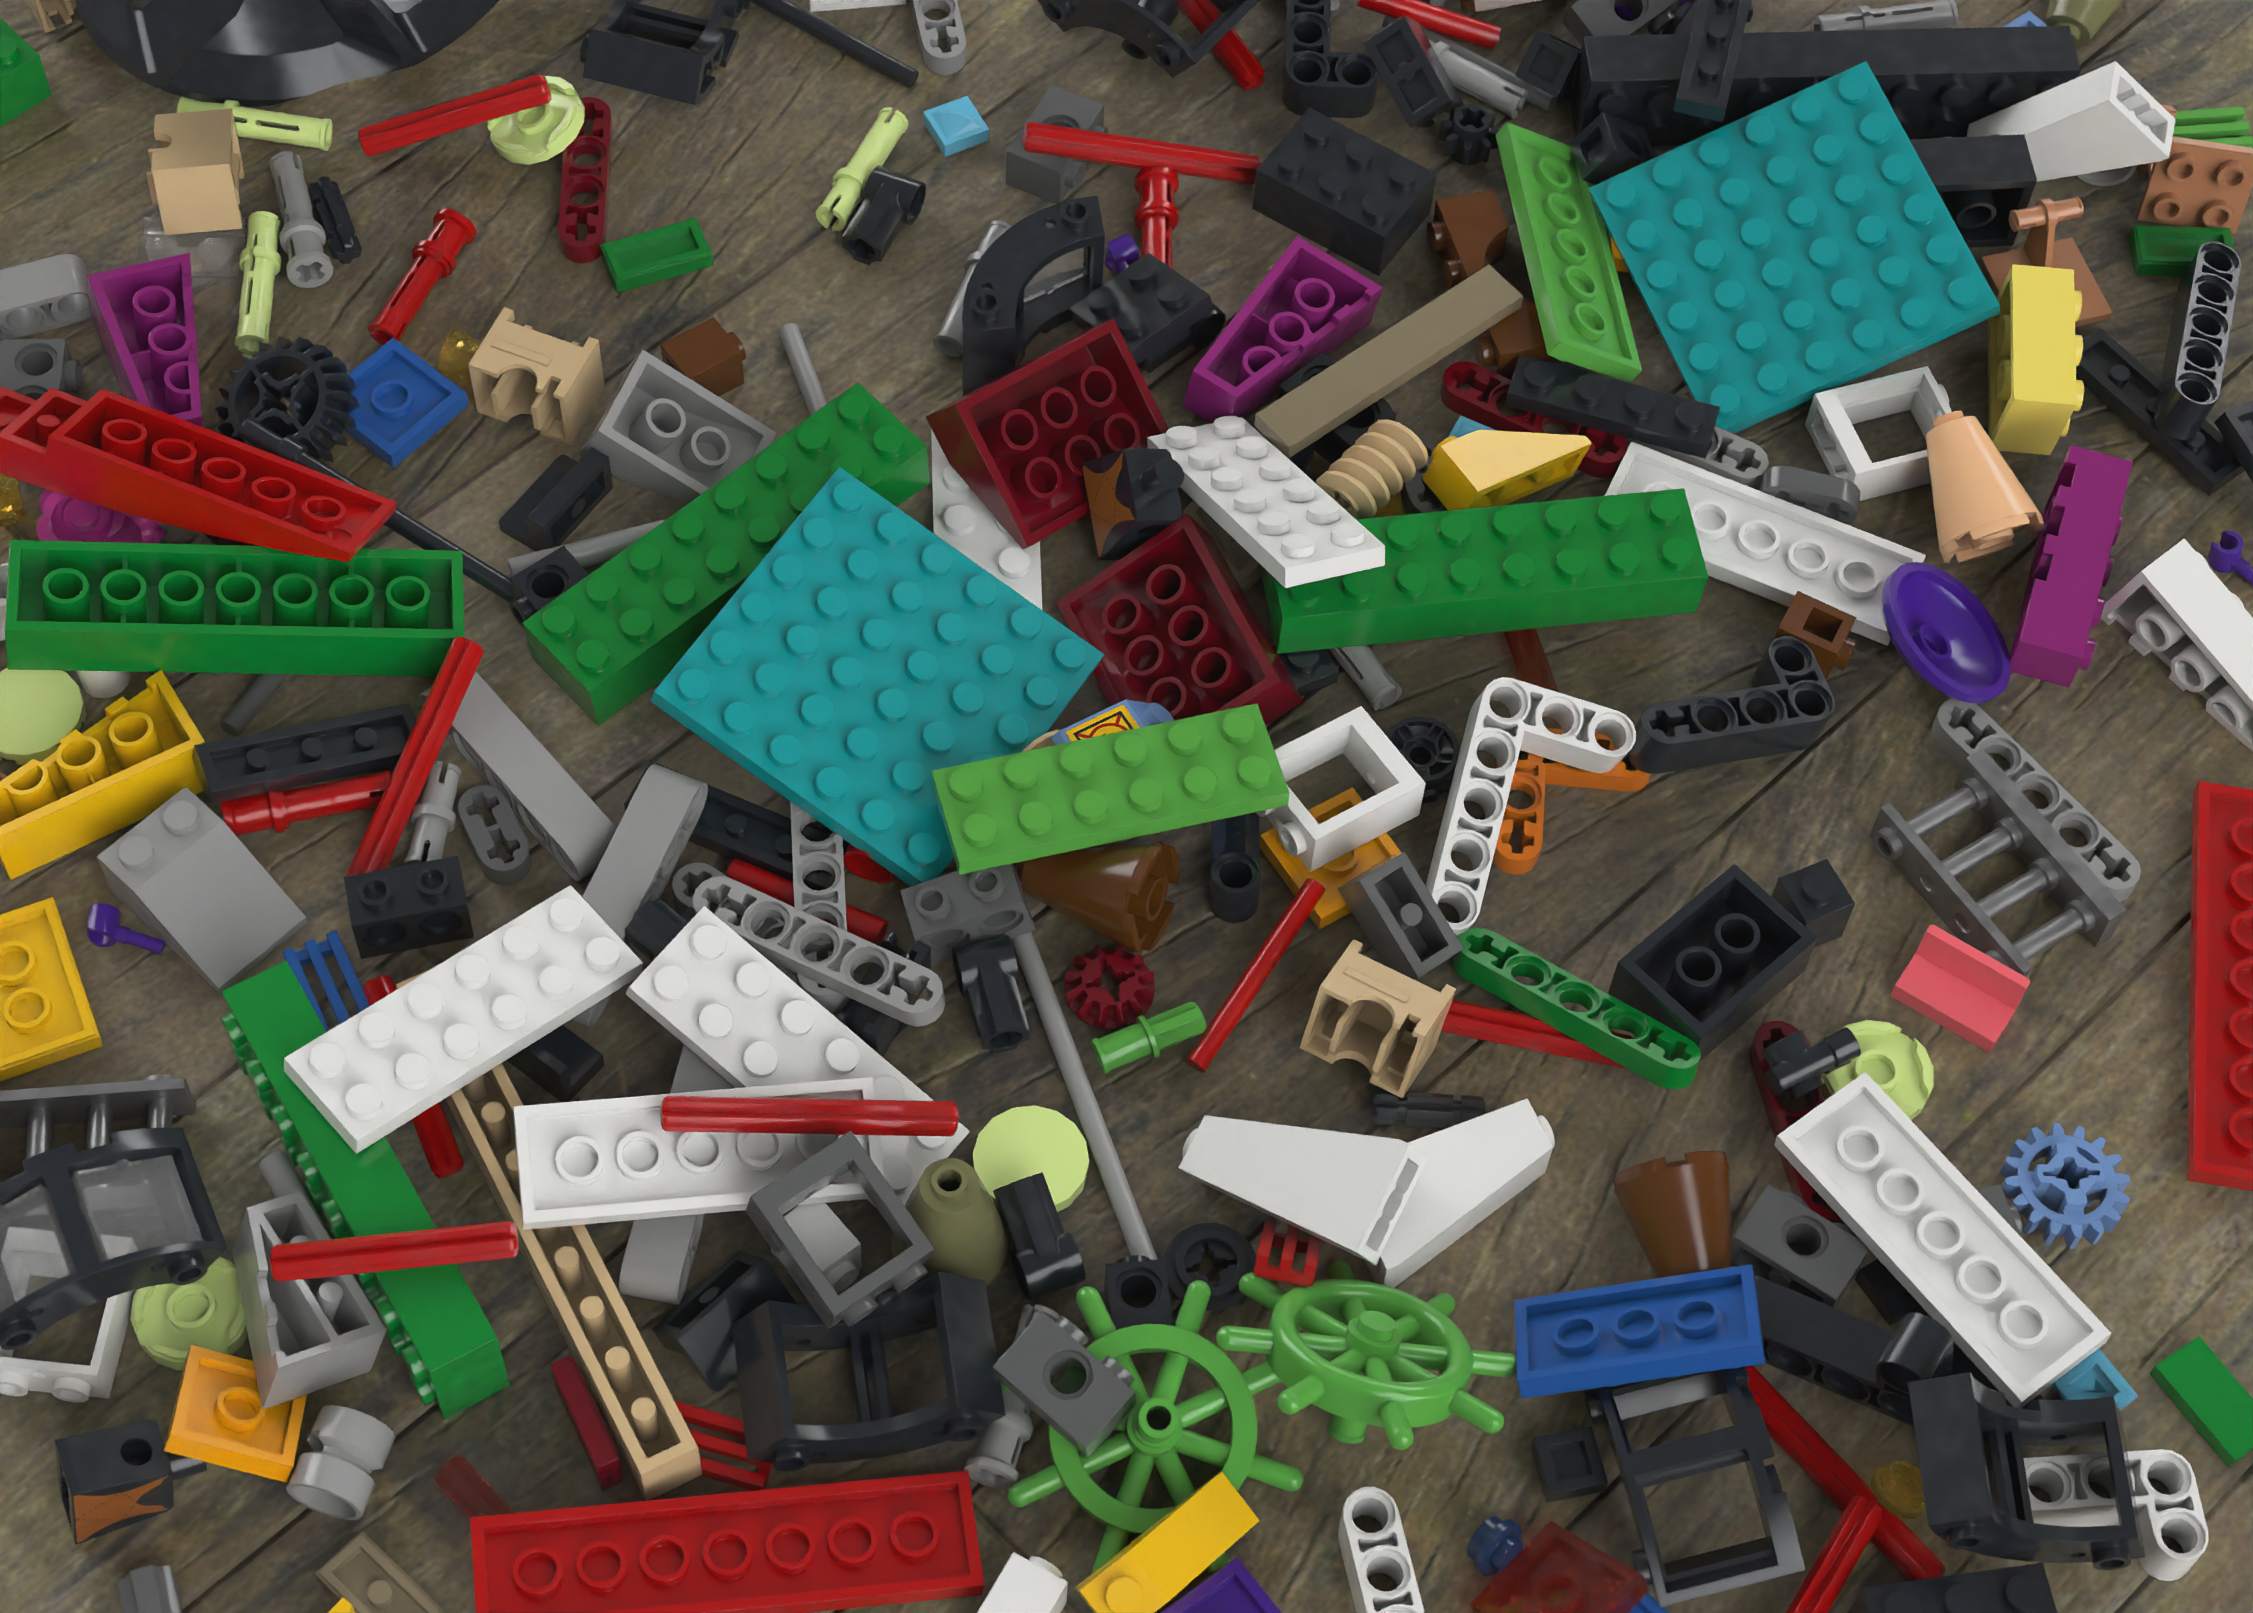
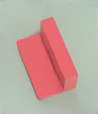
M1930 925L1924 933L1915 955L1896 982L1890 996L1990 1053L2016 1012L2030 984V980L1939 927Z

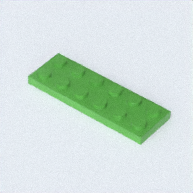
M1506 122L1496 134V140L1547 354L1559 361H1567L1593 370L1600 375L1610 376L1631 383L1642 371L1607 231L1590 196L1589 188L1595 185L1582 180L1571 146Z
M1257 703L932 770L933 789L959 875L1287 806L1290 793Z

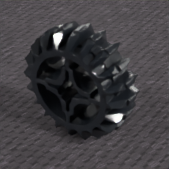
M280 336L275 349L268 343L260 342L259 355L255 358L250 354L242 353L246 365L240 371L228 369L230 377L234 380L232 386L218 388L221 396L228 401L215 408L218 416L224 420L218 427L221 434L258 448L238 435L242 424L250 417L283 438L287 435H292L291 437L308 446L307 453L315 458L334 462L330 450L335 444L338 446H348L346 438L342 433L344 429L357 427L355 419L348 413L361 407L358 399L352 395L358 387L355 385L354 379L347 374L349 370L346 369L345 363L338 357H333V353L324 345H314L308 339L301 337L293 343L290 339ZM283 397L290 402L289 406L285 404ZM288 409L293 414V418L286 413Z

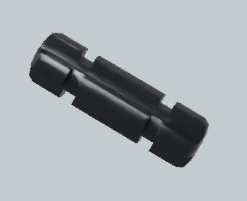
M321 176L317 182L310 183L308 188L313 205L316 204L315 211L320 224L325 230L326 240L329 239L328 246L332 257L339 259L342 264H350L352 259L360 257L362 248L357 235L354 236L355 229L344 200L341 201L342 194L338 184L335 181H330L328 176Z
M1378 1090L1374 1093L1372 1099V1119L1374 1123L1380 1125H1396V1120H1404V1126L1449 1128L1451 1123L1460 1124L1486 1114L1485 1100L1481 1096L1461 1095V1100H1453V1094L1406 1092V1097L1401 1098L1386 1090Z

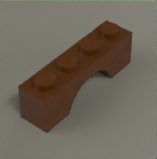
M1493 189L1436 200L1433 222H1428L1427 237L1431 250L1433 252L1439 251L1443 261V278L1448 290L1487 265L1493 266L1503 259L1509 225ZM1522 301L1520 309L1474 338V353L1478 365L1486 367V369L1512 380L1520 354L1552 363L1555 360L1554 357L1547 354L1535 303Z

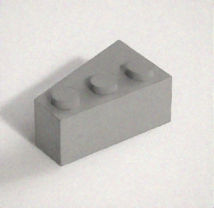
M301 1190L247 1207L232 1249L263 1409L370 1372L387 1331L353 1274L282 1282L274 1280L270 1269V1252L272 1247L280 1244L330 1239Z

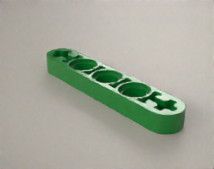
M1475 927L1469 928L1464 933L1458 935L1457 938L1464 949L1453 955L1452 966L1456 973L1466 980L1658 1086L1677 1090L1686 1088L1693 1083L1701 1054L1696 1043L1688 1037L1496 932L1486 928ZM1514 977H1529L1539 982V985H1524L1514 980ZM1566 1002L1576 1003L1584 1006L1588 1011L1574 1012L1564 1008L1561 1004ZM1610 1030H1625L1634 1034L1636 1038L1623 1039L1613 1035Z

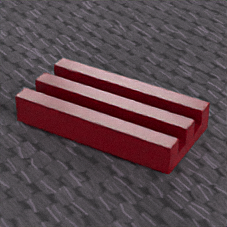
M569 1355L551 1363L550 1368L555 1388L602 1491L621 1483L624 1476L620 1457L575 1359H571Z

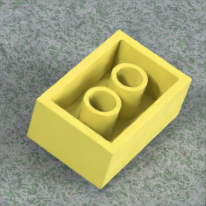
M2012 264L1996 298L2000 304V314L1988 319L1989 437L1998 451L2050 455L2059 437L2067 435L2070 417L2073 411H2080L2083 402L2084 383L2082 380H2076V366L2081 361L2083 338L2082 335H2075V321H2078L2082 308V292L2074 290V269Z

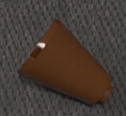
M1117 841L1018 862L1017 875L1020 881H1022V887L1026 894L1127 950L1142 953V949L1150 951L1155 948L1166 930L1175 905L1174 902L1165 900L1168 884L1179 885L1180 868L1179 856L1173 846L1163 844L1162 842Z
M1716 1150L1684 1153L1686 1160L1666 1163L1665 1157L1631 1166L1614 1175V1192L1656 1278L1731 1267L1730 1165L1728 1164L1725 1152Z

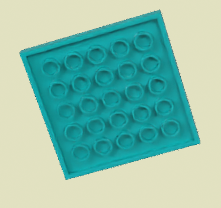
M1867 61L1589 188L1591 199L1617 247L1692 399L1719 406L1720 410L1715 426L1732 434L1814 398L1815 393L1839 387L2000 314V304Z
M839 467L655 689L650 702L830 830L842 836L851 845L871 854L868 857L912 887L940 877L954 859L932 785V770L1022 752L1035 739L1048 733L1105 654Z

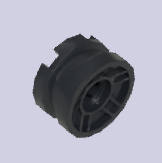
M1415 716L1406 718L1392 726L1386 736L1426 783L1422 804L1436 801L1437 796L1444 791L1448 793L1460 750L1455 734L1444 723L1429 717ZM1417 758L1424 759V765L1415 764Z

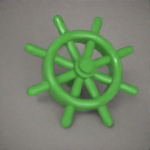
M1336 1260L1329 1265V1279L1315 1280L1313 1286L1310 1285V1287L1298 1285L1288 1292L1264 1278L1256 1277V1274L1247 1273L1241 1277L1239 1281L1240 1291L1245 1296L1272 1310L1268 1329L1227 1325L1219 1329L1216 1341L1224 1350L1265 1354L1274 1374L1288 1387L1280 1393L1277 1400L1278 1407L1283 1413L1292 1415L1310 1404L1330 1412L1332 1417L1328 1422V1433L1334 1439L1347 1444L1363 1442L1367 1433V1424L1382 1426L1385 1429L1391 1446L1397 1450H1405L1412 1445L1414 1435L1411 1428L1435 1424L1453 1414L1490 1434L1497 1433L1503 1428L1504 1417L1502 1413L1468 1394L1467 1389L1472 1374L1496 1377H1512L1516 1375V1356L1510 1353L1472 1350L1459 1327L1447 1317L1453 1313L1456 1305L1454 1298L1450 1294L1439 1293L1425 1302L1409 1293L1390 1286L1354 1279L1349 1264L1343 1260ZM1305 1329L1310 1333H1300L1299 1331ZM1428 1370L1438 1371L1440 1375L1436 1376Z
M1197 1280L1188 1286L1175 1326L1142 1324L1117 1330L1099 1292L1095 1288L1085 1286L1076 1294L1077 1305L1095 1340L1085 1349L1100 1362L1107 1355L1112 1357L1133 1376L1135 1381L1129 1387L1135 1391L1137 1403L1115 1427L1114 1430L1120 1433L1105 1439L1089 1458L1081 1452L1077 1453V1449L1048 1424V1443L1053 1465L1013 1484L1009 1488L1007 1496L1013 1506L1024 1507L1064 1487L1072 1500L1085 1513L1107 1526L1092 1568V1573L1124 1549L1130 1535L1140 1536L1195 1492L1177 1452L1222 1468L1221 1471L1237 1491L1242 1486L1246 1477L1289 1492L1297 1491L1303 1484V1475L1299 1469L1255 1454L1257 1417L1252 1395L1280 1382V1379L1274 1374L1267 1361L1241 1373L1221 1349L1198 1335L1211 1295L1210 1287L1204 1281ZM1140 1353L1165 1354L1151 1397H1149L1130 1355ZM1188 1362L1202 1371L1215 1385L1194 1397L1174 1405ZM1068 1367L1059 1384L1052 1382V1386L1060 1393L1073 1394L1084 1386L1087 1376L1079 1368ZM1002 1384V1387L1006 1392L1015 1395L1005 1385ZM1226 1408L1230 1422V1444L1184 1428ZM1131 1455L1116 1499L1104 1492L1089 1476ZM1154 1463L1175 1504L1173 1507L1162 1509L1139 1508ZM1224 1552L1206 1568L1211 1576L1230 1563L1226 1553Z

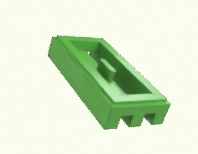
M2243 107L2177 111L2173 132L2175 137L2253 148V136H2248L2251 129L2249 122H2243L2245 116ZM2234 136V137H2232V138L2208 139V138H2215V137Z

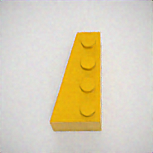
M162 670L146 679L147 688L129 701L122 696L104 709L106 717L85 732L81 733L75 729L58 741L60 746L57 751L42 762L32 759L0 781V862L10 880L148 817L185 787L194 795L204 791L192 755L194 745L203 744L205 741Z

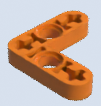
M1547 728L1548 731L1554 734H1563L1562 729ZM1595 733V739L1602 748L1614 751V744L1607 735ZM1525 752L1527 759L1517 760L1510 791L1520 790L1526 792L1532 798L1533 804L1526 809H1516L1506 804L1492 860L1493 863L1503 872L1512 875L1531 871L1537 864L1543 843L1545 784L1636 792L1649 783L1652 774L1639 771L1637 768L1635 771L1625 770V763L1622 760L1608 772L1594 773L1580 768L1569 767L1566 764L1551 759L1549 763H1543L1544 757ZM1496 758L1494 759V769L1498 768ZM1513 827H1522L1520 845L1523 851L1520 854L1513 853L1512 847L1509 844Z

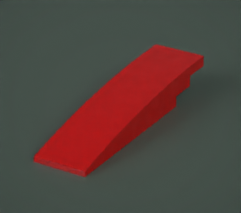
M0 387V473L63 495L203 534L349 562L396 511V501L105 389L99 390L91 399L85 401L54 388H50L38 400Z

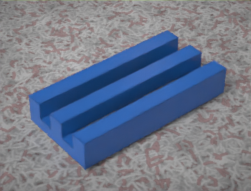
M337 930L326 934V941L317 944L316 940L312 939L305 942V949L295 952L293 947L282 951L285 961L287 960L326 1032L329 1031V1028L302 966L310 963L313 964L339 1024L350 1017L323 958L333 954L358 1012L369 1007L365 993Z

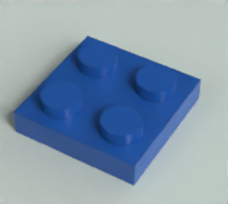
M392 338L348 374L354 379L355 385L358 387L352 395L358 399L361 407L348 413L355 419L357 427L344 429V431L394 468L469 406L467 393L395 338Z

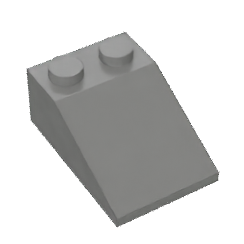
M642 350L620 376L578 454L584 456L593 447L609 457L611 474L620 480L685 503H690L771 445L776 432L645 350Z
M187 787L179 791L97 856L109 890L219 994L222 993L221 991L229 988L308 923L306 916L225 822Z

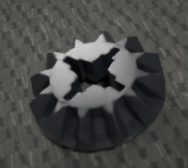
M1200 1223L1178 1233L1168 1245L1164 1255L1168 1286L1173 1293L1174 1300L1183 1301L1188 1286L1194 1281L1201 1280L1206 1282L1211 1290L1206 1310H1215L1221 1315L1227 1308L1237 1303L1242 1305L1247 1296L1240 1291L1239 1281L1243 1275L1254 1273L1256 1254L1249 1241L1235 1229L1218 1223ZM1204 1250L1207 1251L1208 1259H1212L1215 1267H1225V1269L1219 1271L1217 1287H1213L1212 1282H1208L1205 1274H1195L1196 1271L1201 1269Z

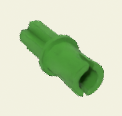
M1188 1002L1149 1019H1146L1143 1015L1138 1016L1136 1024L1099 1039L1095 1038L1091 1040V1046L1098 1065L1105 1075L1113 1069L1148 1055L1153 1059L1160 1057V1050L1204 1033L1206 1022L1199 1006L1195 1002Z

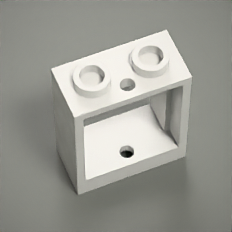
M1926 366L1815 393L1805 426L1830 475L1844 478L1857 485L1860 490V501L1930 484L1927 450L1872 463L1852 424L1911 410L1925 437L1934 428L1932 421L1952 412L1949 406V398L1945 388L1941 384H1937L1929 367Z
M1360 706L1274 751L1286 782L1343 753L1377 795L1321 824L1317 823L1289 787L1290 793L1287 806L1256 812L1259 816H1266L1278 831L1280 841L1285 850L1291 856H1298L1311 872L1419 816L1426 783L1365 709Z
M11 1229L4 1260L18 1300L29 1295L33 1276L60 1279L71 1274L58 1233ZM99 1237L107 1260L136 1252L131 1240ZM136 1290L107 1298L90 1366L12 1358L14 1350H4L0 1347V1393L9 1396H24L28 1393V1390L49 1392L61 1400L76 1403L86 1402L89 1397L109 1399L131 1314L132 1299Z

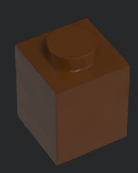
M714 317L661 344L662 360L665 364L718 397L744 384L742 361L746 359L745 349L737 335L733 332L727 334Z

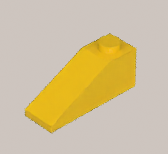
M1476 430L1459 438L1450 436L1441 441L1432 451L1431 456L1433 459L1422 479L1448 511L1503 506L1572 477L1592 443L1586 436Z
M1220 1471L1077 1585L1075 1589L1094 1613H1155L1260 1520L1224 1473Z

